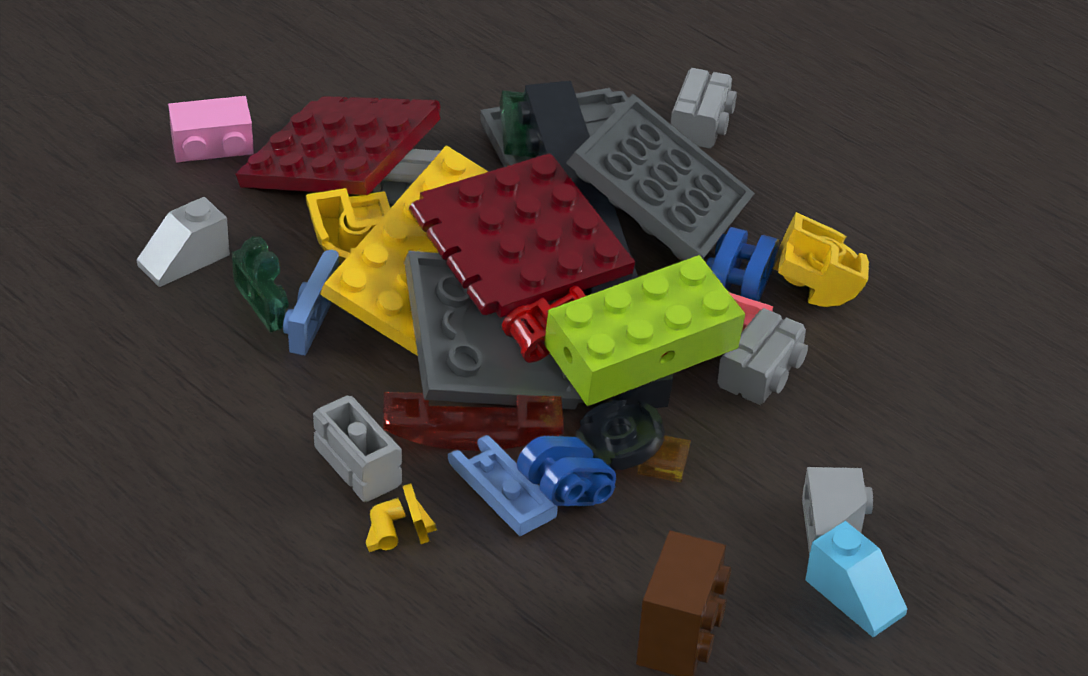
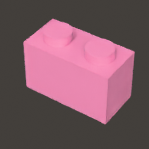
M246 96L168 104L176 163L254 154L252 122Z

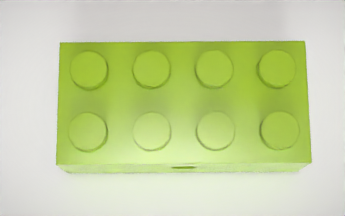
M698 255L548 310L544 345L585 404L590 406L738 349L745 312L702 257Z

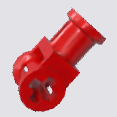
M574 285L569 288V294L550 305L543 297L530 305H522L515 308L504 318L501 328L506 336L513 337L519 344L521 355L526 362H537L550 354L544 345L548 310L585 297L586 295L578 286Z

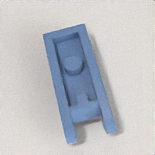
M335 250L323 252L308 282H302L294 309H288L286 312L283 332L288 334L290 353L306 356L332 304L331 301L320 295L324 283L334 273L339 264V253Z
M485 435L477 440L478 447L482 453L470 459H467L459 450L448 454V460L453 469L519 536L557 517L558 506L554 505L541 493L538 484L531 483L518 471L517 463L490 436Z

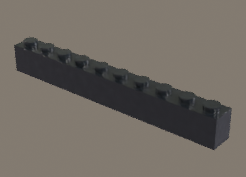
M571 80L525 85L524 100L518 102L517 111L520 125H526L527 128L526 143L529 153H535L536 157L551 153L630 254L614 205L610 203L606 195L591 183H587L579 178L575 170L566 164L574 152L590 137ZM635 266L633 274L582 291L588 296L638 277ZM672 374L612 398L613 400L626 399L627 404L638 405V400L647 402L654 408L668 407L673 382Z

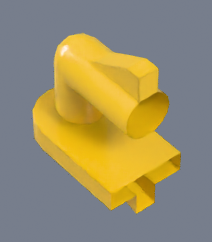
M412 484L404 485L403 490L420 543L429 542L427 533L436 531V525L417 501ZM399 498L377 504L370 510L372 524L366 539L369 552L378 549L390 550L397 546L398 537L393 521L406 517Z

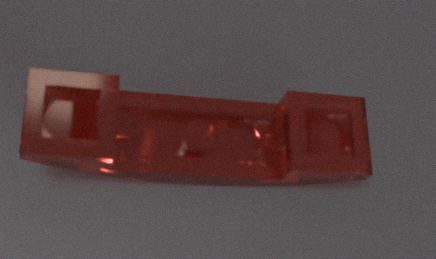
M384 392L383 430L423 445L454 450L480 451L477 440L488 435L502 449L526 446L540 436H559L563 434L562 396L517 395L516 408L429 406V401L424 400L423 393Z

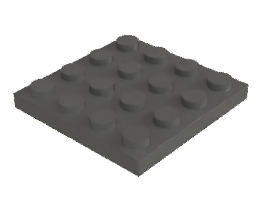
M634 94L574 152L566 163L575 170L579 178L595 186L607 196L612 205L623 209L639 222L645 232L656 236L682 261L698 255L703 259L755 194Z

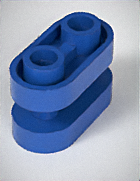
M730 227L727 234L723 233L717 241L715 258L709 257L706 264L727 291H729L732 284L742 286V297L759 302L773 271L774 261L779 248V239L761 235L757 246L747 244L748 231ZM743 259L749 261L746 270L739 269Z
M540 436L526 445L517 460L518 471L531 483L540 484L541 493L556 506H592L601 504L610 498L615 489V471L602 459L593 458L592 450L577 437Z

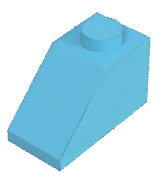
M847 521L842 522L812 542L805 580L869 635L875 637L906 615L907 606L880 548Z

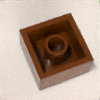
M669 530L642 602L636 665L675 676H694L699 661L708 663L714 643V634L709 632L712 631L714 626H721L727 599L719 598V594L725 595L731 574V567L724 565L726 545Z

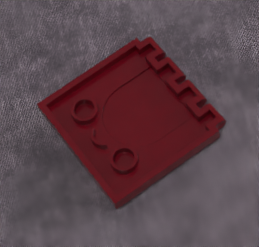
M323 96L318 101H311L300 112L294 114L291 117V121L279 132L272 135L269 139L270 141L261 150L250 156L248 162L235 173L240 187L309 192H325L346 188L348 194L368 195L441 119L439 115L440 103L438 100L413 99L410 101L409 99L381 98L379 100L378 98L350 97L348 99L347 97Z
M551 153L420 192V199L414 201L409 206V212L421 229L427 232L426 236L440 256L447 260L446 264L462 287L467 289V294L482 315L496 312L499 318H502L515 308L522 305H530L543 297L547 302L564 297L569 294V288L574 285L578 286L581 290H585L633 274L634 259Z

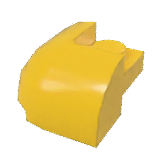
M346 188L306 194V202L317 240L324 251H337L341 264L390 209L385 191L352 197L348 196Z
M796 212L780 244L773 269L778 271L779 274L783 275L793 285L800 287L806 285L810 287L809 304L831 307L840 306L854 299L865 287L868 281L869 261L866 254L859 253L857 255L843 243L847 237L846 235Z

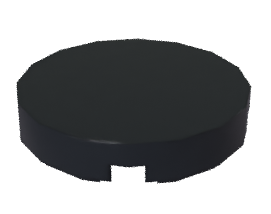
M620 399L600 404L586 413L580 420L581 427L578 431L576 430L575 437L579 438L592 450L593 458L602 459L613 470H625L640 465L657 453L663 445L665 435L663 421L658 410L647 402L637 400L638 405L627 404L626 399Z

